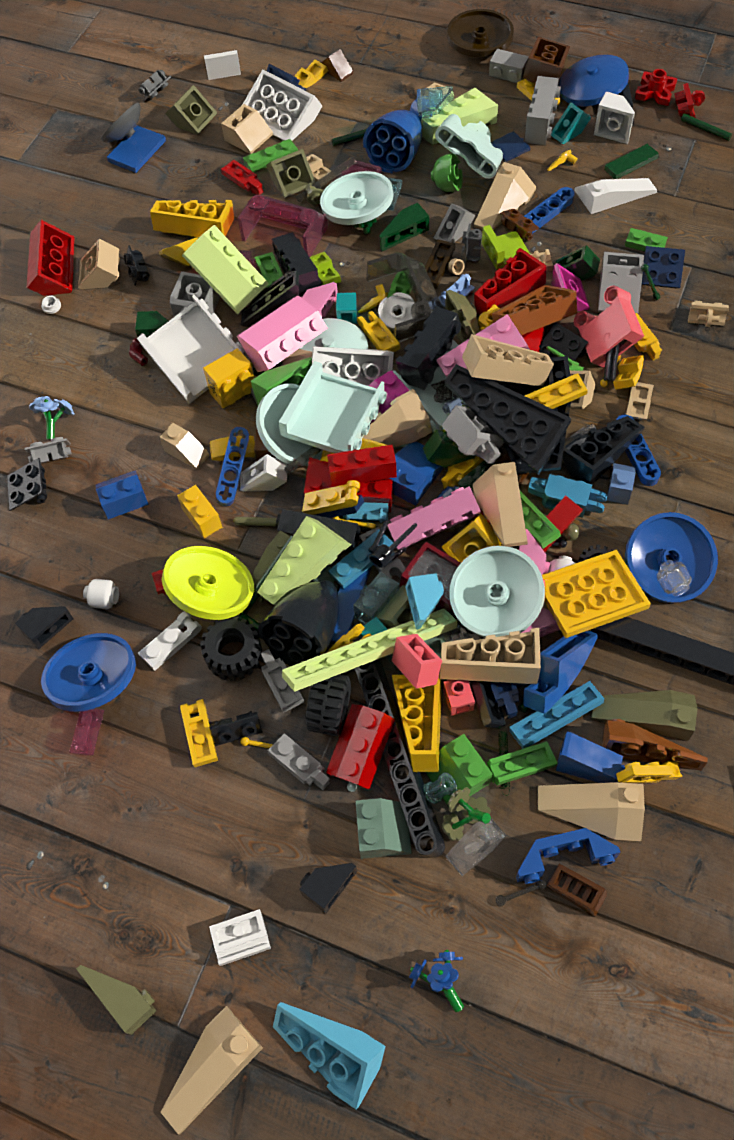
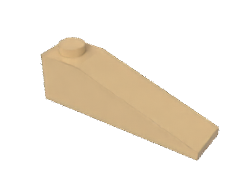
M506 162L502 164L476 218L475 228L483 230L484 226L490 225L494 230L503 223L501 222L503 216L500 212L512 208L518 210V207L530 201L536 186L521 167Z
M616 782L538 786V812L587 828L613 841L641 842L645 811L643 784Z

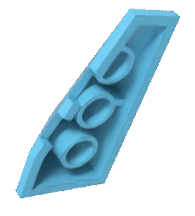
M280 1002L277 1005L273 1028L295 1052H302L311 1062L308 1067L314 1073L317 1071L321 1073L329 1082L326 1087L335 1096L354 1109H357L380 1069L386 1046L360 1030Z

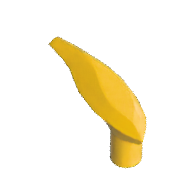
M567 150L550 165L547 171L556 168L566 160L574 165L578 158L571 154V150Z
M383 284L375 286L378 296L365 304L358 311L359 314L378 306L388 296V292L385 293Z

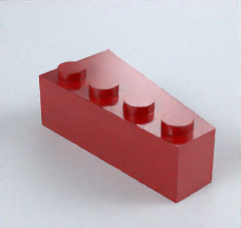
M519 248L516 251V255L513 258L510 257L506 261V265L502 269L499 268L495 272V276L492 279H488L474 293V305L477 314L481 315L483 312H487L494 304L501 309L545 285L546 265L522 248Z
M309 457L304 497L305 493L332 487L328 462ZM382 479L360 483L357 495H362L364 502L388 503V512H391L393 480Z

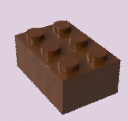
M538 36L528 58L523 78L531 83H536L538 76L560 78L570 46Z

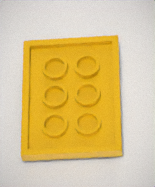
M617 550L542 575V578L545 580L544 602L565 638L649 609L651 605Z

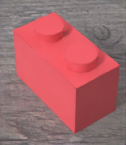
M418 634L396 637L392 662L415 688L436 685L442 664L441 658Z

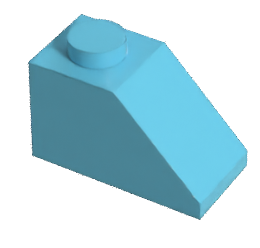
M437 573L409 577L405 586L416 629H421L444 593L443 584L441 581H438Z

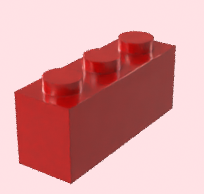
M392 444L327 454L332 487L345 485L350 480L363 483L397 477L396 459Z

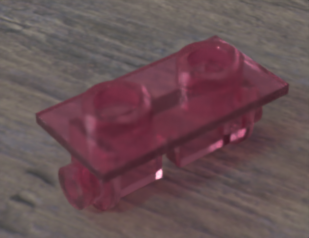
M91 709L80 711L69 753L94 755L104 710Z

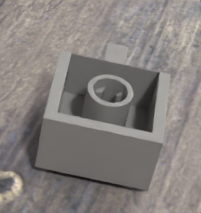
M181 271L170 296L173 316L178 315L195 302L192 297L193 295L199 300L203 299L209 307V313L212 314L221 296L200 274Z
M456 405L441 425L447 432L446 435L456 442L459 446V451L464 455H475L491 464H494L500 456L499 448L504 442L471 409Z

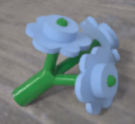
M48 396L38 397L29 405L30 410H33L34 413L42 412L45 417L46 440L55 438V423L63 412L68 415H74L72 405L63 399L61 401L57 399L52 401ZM58 407L60 410L52 419L50 410H56Z

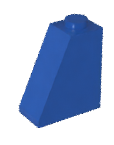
M566 732L556 771L598 783H616L618 781L616 774L624 770L625 766L621 765L622 755L576 734Z

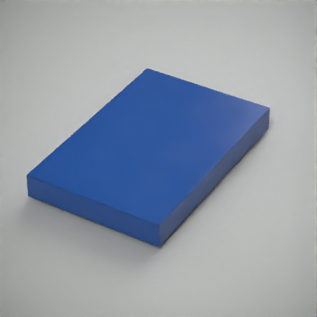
M138 125L134 128L136 132L129 139L125 137L107 156L109 163L135 173L141 169L166 141L164 135Z

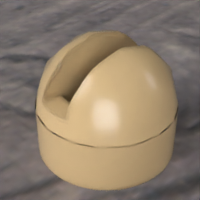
M452 259L448 263L449 272L455 275L461 274L464 270V262L461 259Z

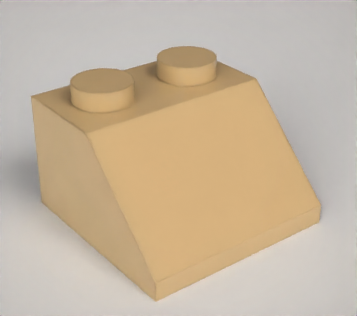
M98 239L80 260L78 288H105L112 282H115L119 277V249Z

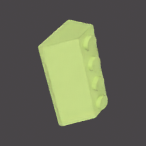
M215 225L204 232L182 255L237 314L269 285Z

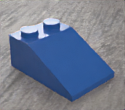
M416 441L409 443L395 454L397 477L389 478L393 480V494L415 506L444 468L428 461L423 450L424 445Z

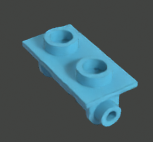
M364 502L357 513L343 515V519L380 521L382 523L388 520V503Z

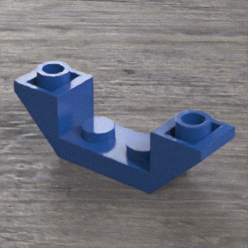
M587 828L537 839L522 863L516 879L517 882L524 881L525 884L539 881L545 871L540 855L548 858L559 854L558 851L568 849L569 852L584 848L583 845H586L591 864L599 863L600 866H606L615 862V859L620 854V849Z

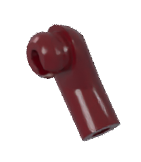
M135 338L130 344L129 356L141 366H145L148 358L142 354L143 347L138 339Z

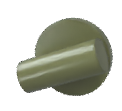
M307 184L305 190L308 192V202L313 205L320 204L323 190Z

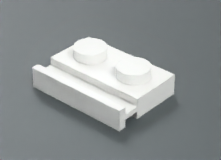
M260 909L209 926L219 966L271 949Z

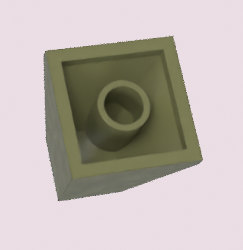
M193 85L165 114L176 127L197 135L217 112Z
M303 149L266 164L272 182L284 198L304 190L307 184L316 185Z

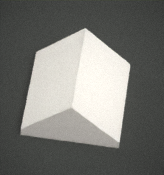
M237 50L204 56L208 80L241 75Z

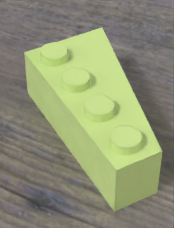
M473 88L423 117L422 137L432 145L439 143L436 140L435 132L451 114L458 115L463 127L468 123H479L480 121L484 124L489 122L491 125L497 123L498 104L478 89Z
M306 516L257 593L273 605H277L288 594L308 584L312 579H316L321 574L320 572L328 564L334 562L337 559V555L346 550L351 544L318 520Z

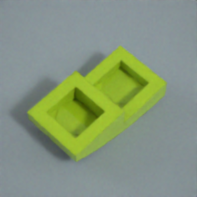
M325 251L310 257L318 269V277L322 285L341 282L339 273L334 269L332 260Z

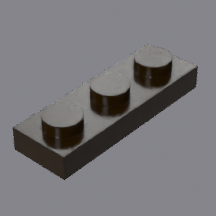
M437 240L419 278V285L434 289L438 288L455 251L456 243Z

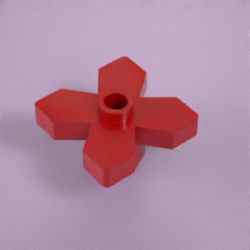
M655 69L652 73L644 72L641 78V86H638L635 99L646 101L653 97L658 104L668 106L672 96L671 91L675 90L678 79L667 76L666 71L663 69Z

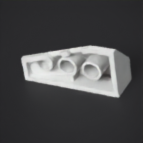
M649 178L599 180L575 187L574 190L591 214L657 193V189Z

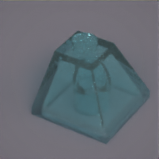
M453 86L417 89L418 115L422 116V118H432L433 115H437L454 99Z

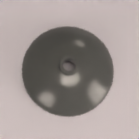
M137 102L126 110L101 137V140L105 143L117 142L125 136L129 139L136 132L133 128L139 121L141 105Z

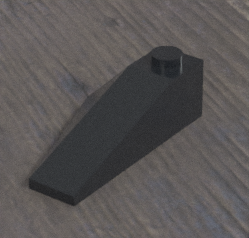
M629 416L607 423L606 427L596 430L593 428L582 436L579 434L572 436L565 442L562 457L570 475L577 481L593 484L632 444L645 427Z

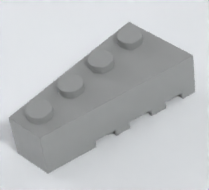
M537 77L532 102L527 114L526 143L546 145L547 138H551L552 127H550V124H554L555 113L553 111L557 110L558 100H555V98H559L561 86H558L559 78Z

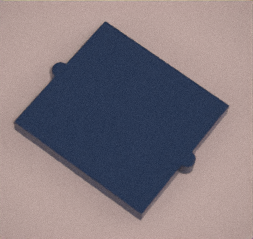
M514 131L491 142L493 147L499 148L502 151V160L504 162L516 158L531 149L524 142V139L520 138Z

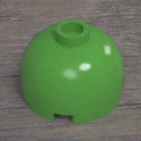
M450 153L441 156L436 160L431 171L432 181L442 191L455 192L462 188L463 172L462 169H458V163L461 162L457 154Z

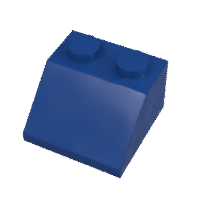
M136 470L96 484V491L101 506L108 519L149 505Z

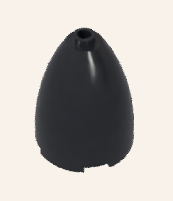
M329 580L310 582L288 594L267 614L258 627V636L265 641L275 659L280 658L286 665L293 666L326 653L333 637L338 617V594L335 585ZM297 630H299L300 632L298 633V635H297L296 638L294 639V644H293L294 634H295V632H296Z

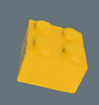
M238 348L203 367L209 392L222 408L235 403L238 399L251 393V380L254 379L251 362Z

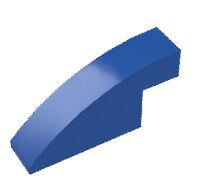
M585 631L568 638L562 637L540 653L541 669L538 683L530 684L524 689V706L543 714L553 707L580 673L597 640V633Z

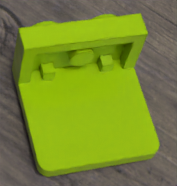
M490 225L483 227L482 246L496 270L503 268L506 265V261L510 257L513 258L519 248L529 253L517 232L514 231L496 236Z

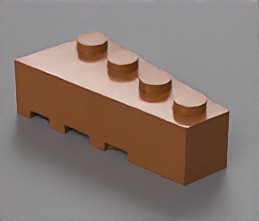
M544 285L493 312V323L508 314L519 333L523 335L578 313L576 290Z

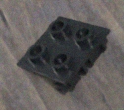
M555 322L540 343V353L548 354L550 358L557 357L546 349L547 346H550L561 354L568 356L572 361H575L578 356L582 357L585 354L586 350L584 348L588 341Z
M40 458L7 475L10 511L32 499L37 500L38 503L46 501L45 469L40 463Z

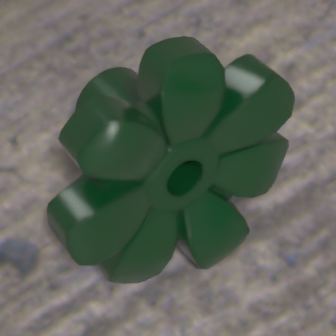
M374 218L364 223L354 224V228H363L364 234L371 233L370 227L373 226L372 223H376L377 220Z

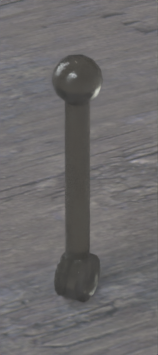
M540 879L536 884L507 896L498 895L495 902L497 906L502 907L506 901L536 889H545L546 882Z

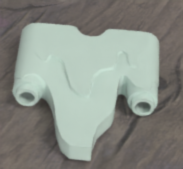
M449 115L436 130V140L453 154L462 156L468 166L482 177L488 179L494 177L502 161L503 153L499 148L492 146L490 141L491 133L488 126L480 121L479 123H468L463 127L458 115Z

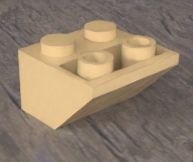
M245 104L221 123L224 141L249 154H252L273 135V131L259 112Z

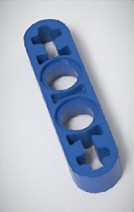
M569 187L559 189L524 217L532 220L535 225L541 228L573 203L574 190ZM550 204H555V205H557L558 207H555V208H554V207H550L549 205H550ZM537 214H544L545 216L538 217Z
M620 415V416H618V418H617L616 420L621 419V418L626 417V416H629V415ZM640 434L636 438L638 444L630 445L625 452L632 466L635 467V472L642 484L654 486L659 481L661 471L642 434ZM643 455L647 458V461L641 462L636 459V456Z
M235 427L229 436L216 490V501L221 506H230L235 500L249 442V433L243 427ZM242 434L240 446L238 447L236 446L237 438L235 436ZM237 452L241 458L236 462L231 461L229 454ZM232 471L236 474V479L227 481L224 478V474ZM225 486L229 487L228 496L230 497L222 500L221 495L224 494Z

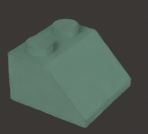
M382 798L356 801L361 859L412 854L409 827L400 802Z

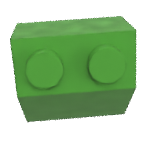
M465 734L439 750L438 772H425L447 806L451 795L455 791L468 787L470 789L469 796H472L489 785L493 775Z

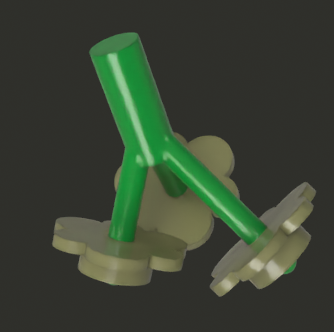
M468 787L455 791L448 801L450 812L455 810L457 812L462 811L466 818L459 821L456 814L443 816L442 830L451 841L463 840V825L475 822L478 825H483L491 820V809L487 806L486 798L478 797L475 799L470 797V789Z

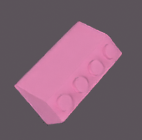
M295 296L239 334L237 338L257 372L271 369L328 328L317 309L301 297Z

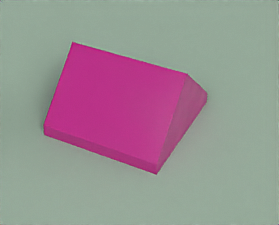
M556 263L553 269L551 286L576 290L577 310H588L590 306L581 279Z

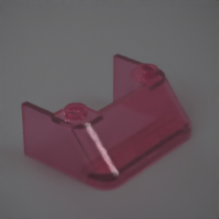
M263 195L253 196L238 217L242 241L247 240L261 217L306 229L302 238L304 250L309 257L328 228V219L324 214L310 208Z

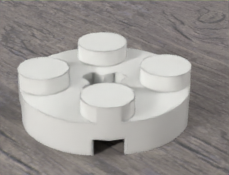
M394 293L393 296L384 298L378 308L379 318L393 332H407L418 316L414 300L405 293ZM398 309H401V315L396 316L395 313H393L394 311H398Z

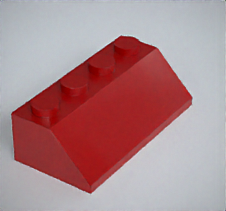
M43 220L39 221L30 233L27 273L28 289L43 296L72 292L73 235Z

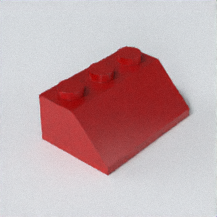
M352 704L326 773L370 789L395 719L384 712L363 705Z

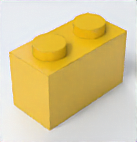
M196 485L177 495L182 510L204 539L222 528L218 513Z

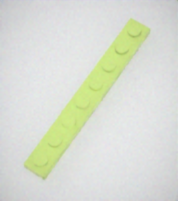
M441 609L431 613L421 629L415 628L414 620L285 668L282 670V678L295 692L392 654L396 637L418 634L425 641L456 629L458 621L445 609Z

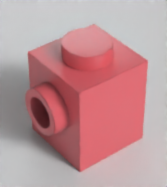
M447 679L443 681V692L451 716L474 710L475 700L468 680Z

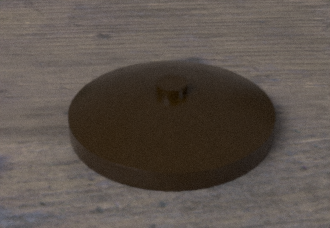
M473 9L462 12L450 21L447 28V40L450 46L457 52L471 57L493 56L497 49L506 50L513 41L514 27L512 22L505 15L489 9Z

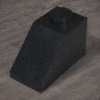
M65 606L32 608L21 615L15 624L40 649L74 618Z
M353 863L315 868L312 874L308 872L300 882L302 887L299 890L302 896L326 914L357 873L356 865Z

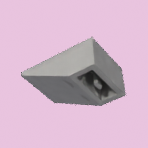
M604 252L600 271L598 312H603L610 306L604 300V293L608 287L615 285L631 294L632 307L634 312L638 314L643 275L641 266L643 265L644 255Z

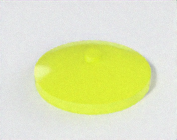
M192 546L175 552L167 560L162 574L163 588L169 599L183 611L199 618L223 620L237 616L248 607L254 593V581L247 567L233 555L213 547Z

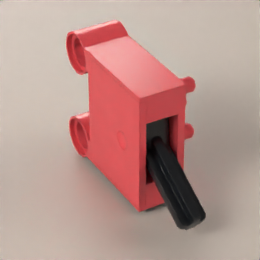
M615 285L608 287L604 293V300L610 306L602 313L595 316L583 310L579 311L574 318V325L579 329L581 337L588 341L585 348L591 363L603 368L605 367L603 379L609 382L615 380L618 356L644 337L631 304V294Z

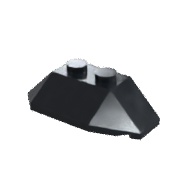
M296 270L288 271L264 289L251 301L249 307H245L242 310L241 325L243 327H251L295 296H299V272Z

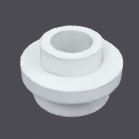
M47 296L42 300L41 307L45 313L53 314L60 310L61 303L55 296Z

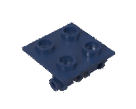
M646 246L643 263L649 266L648 271L654 286L681 287L685 250ZM643 272L642 284L650 285L645 273Z

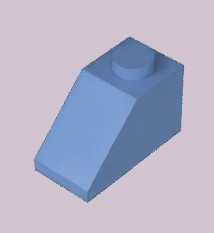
M613 463L606 501L628 505L633 490L635 467Z

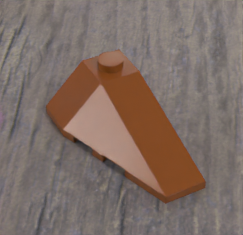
M622 719L607 720L605 724L602 747L622 755L624 760L645 763L659 762V765L667 761L678 762L679 768L702 771L707 764L706 757L634 724L626 723Z

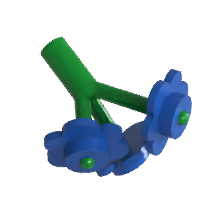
M449 950L439 953V958L433 959V962H445V964H434L429 975L422 972L427 960L424 959L421 965L416 963L414 967L410 968L411 974L409 978L413 980L410 987L413 988L417 979L421 978L431 984L433 991H443L455 1012L461 1011L464 1005L453 988L452 983L458 979L459 974L456 969H453L450 961L463 960V957H455V952H449Z

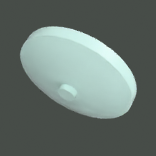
M361 171L344 175L330 183L323 191L320 198L322 212L328 220L342 225H354L370 221L380 216L389 208L393 201V188L390 180L380 173Z
M325 318L323 321L328 329L299 348L311 352L313 351V346L368 349V342L364 333L353 323L342 319Z
M279 385L269 391L258 405L256 425L259 436L265 447L277 459L293 466H308L309 457L321 460L323 449L280 436L279 421L300 385Z
M506 546L486 547L469 555L456 569L449 591L450 603L458 620L470 632L483 638L494 634L496 637L509 635V632H523L536 620L545 599L544 581L537 565L523 552Z

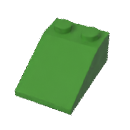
M309 357L267 370L251 380L257 405H259L262 398L269 391L279 385H301L312 366V358Z

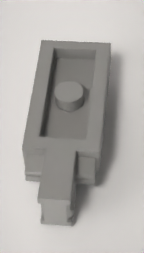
M269 649L260 653L265 663L261 667L263 676L282 712L284 713L304 703L300 691L294 692L282 678V670L287 668L283 660L281 661L280 658L274 660Z
M285 733L268 750V754L303 784L306 783L310 786L314 783L321 790H324L329 785L330 778L323 773L324 767Z

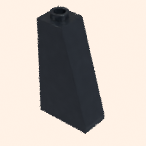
M282 509V513L277 516L275 526L278 527V532L282 531L287 535L294 536L305 517L308 516L318 520L349 542L351 545L347 549L354 550L358 547L361 528L357 523Z

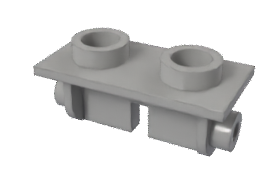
M63 437L53 438L48 443L35 442L30 444V447L25 448L31 454L28 456L29 463L37 458H40V463L50 462L48 454H52L53 460L68 458V455H72L70 446L66 447L71 444L66 438L63 439Z

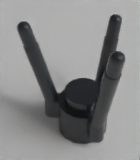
M385 520L373 545L368 549L371 553L369 555L370 561L376 567L385 568L392 560L407 550L406 547H403L394 554H392V551L417 527V523L408 528L390 547L385 544L378 546L389 523L388 520Z

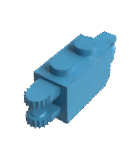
M549 474L548 479L532 477L528 488L529 493L543 498L542 504L545 508L552 510L566 495L583 509L579 517H584L585 510L603 513L605 507L599 502L607 500V494L600 490L592 489V484L567 479L560 475Z

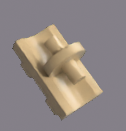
M694 301L691 303L688 323L705 324V327H710L711 325L724 326L729 305Z

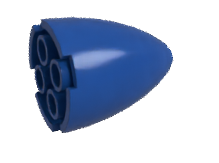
M395 110L379 117L367 128L363 137V148L366 149L370 158L369 161L375 168L392 174L393 171L405 170L410 165L418 152L422 139V126L419 117L408 110Z

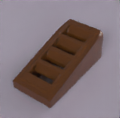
M560 863L546 885L549 889L594 917L607 897L605 888ZM565 874L568 876V878L566 879L564 885L561 888L558 886V884L560 883L562 877ZM575 880L577 883L573 891L570 893L568 892V890L572 882ZM583 886L587 889L582 898L577 897ZM594 892L596 895L590 904L588 900Z

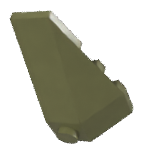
M447 290L445 309L456 312L459 315L461 329L456 336L462 344L470 339L471 334L476 335L480 332L476 315L477 310L475 305L470 303L466 296L452 290Z
M673 690L602 695L604 703L593 709L591 720L606 723L607 720L622 719L626 723L634 724L654 734L689 741L695 732L698 708L695 695Z

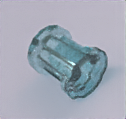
M443 773L439 775L438 780L424 785V795L429 802L437 804L442 800V797L452 795L457 791L456 782L450 774Z

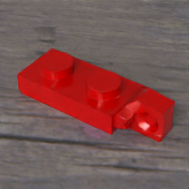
M236 160L221 168L222 175L244 190H251L257 196L264 192L257 174Z

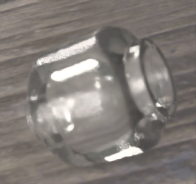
M669 560L661 564V569L656 577L665 593L678 596L689 590L692 578L682 562Z

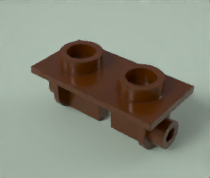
M512 208L500 212L503 216L501 219L502 224L512 232L518 228L517 233L524 241H530L533 238L532 231L539 229L532 220L521 215L516 209Z

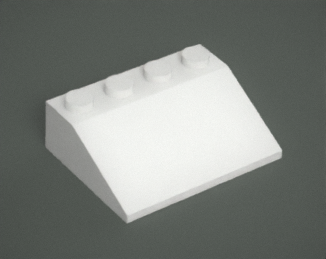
M265 70L261 71L243 104L256 109L273 131V135L283 141L288 139L293 141L315 120L322 108L321 103L314 95Z

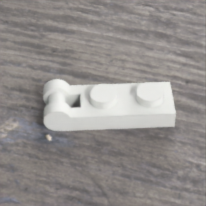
M182 612L176 621L138 652L139 656L154 671L201 631L202 626L197 621H193L189 613ZM186 626L187 630L183 633L181 629Z

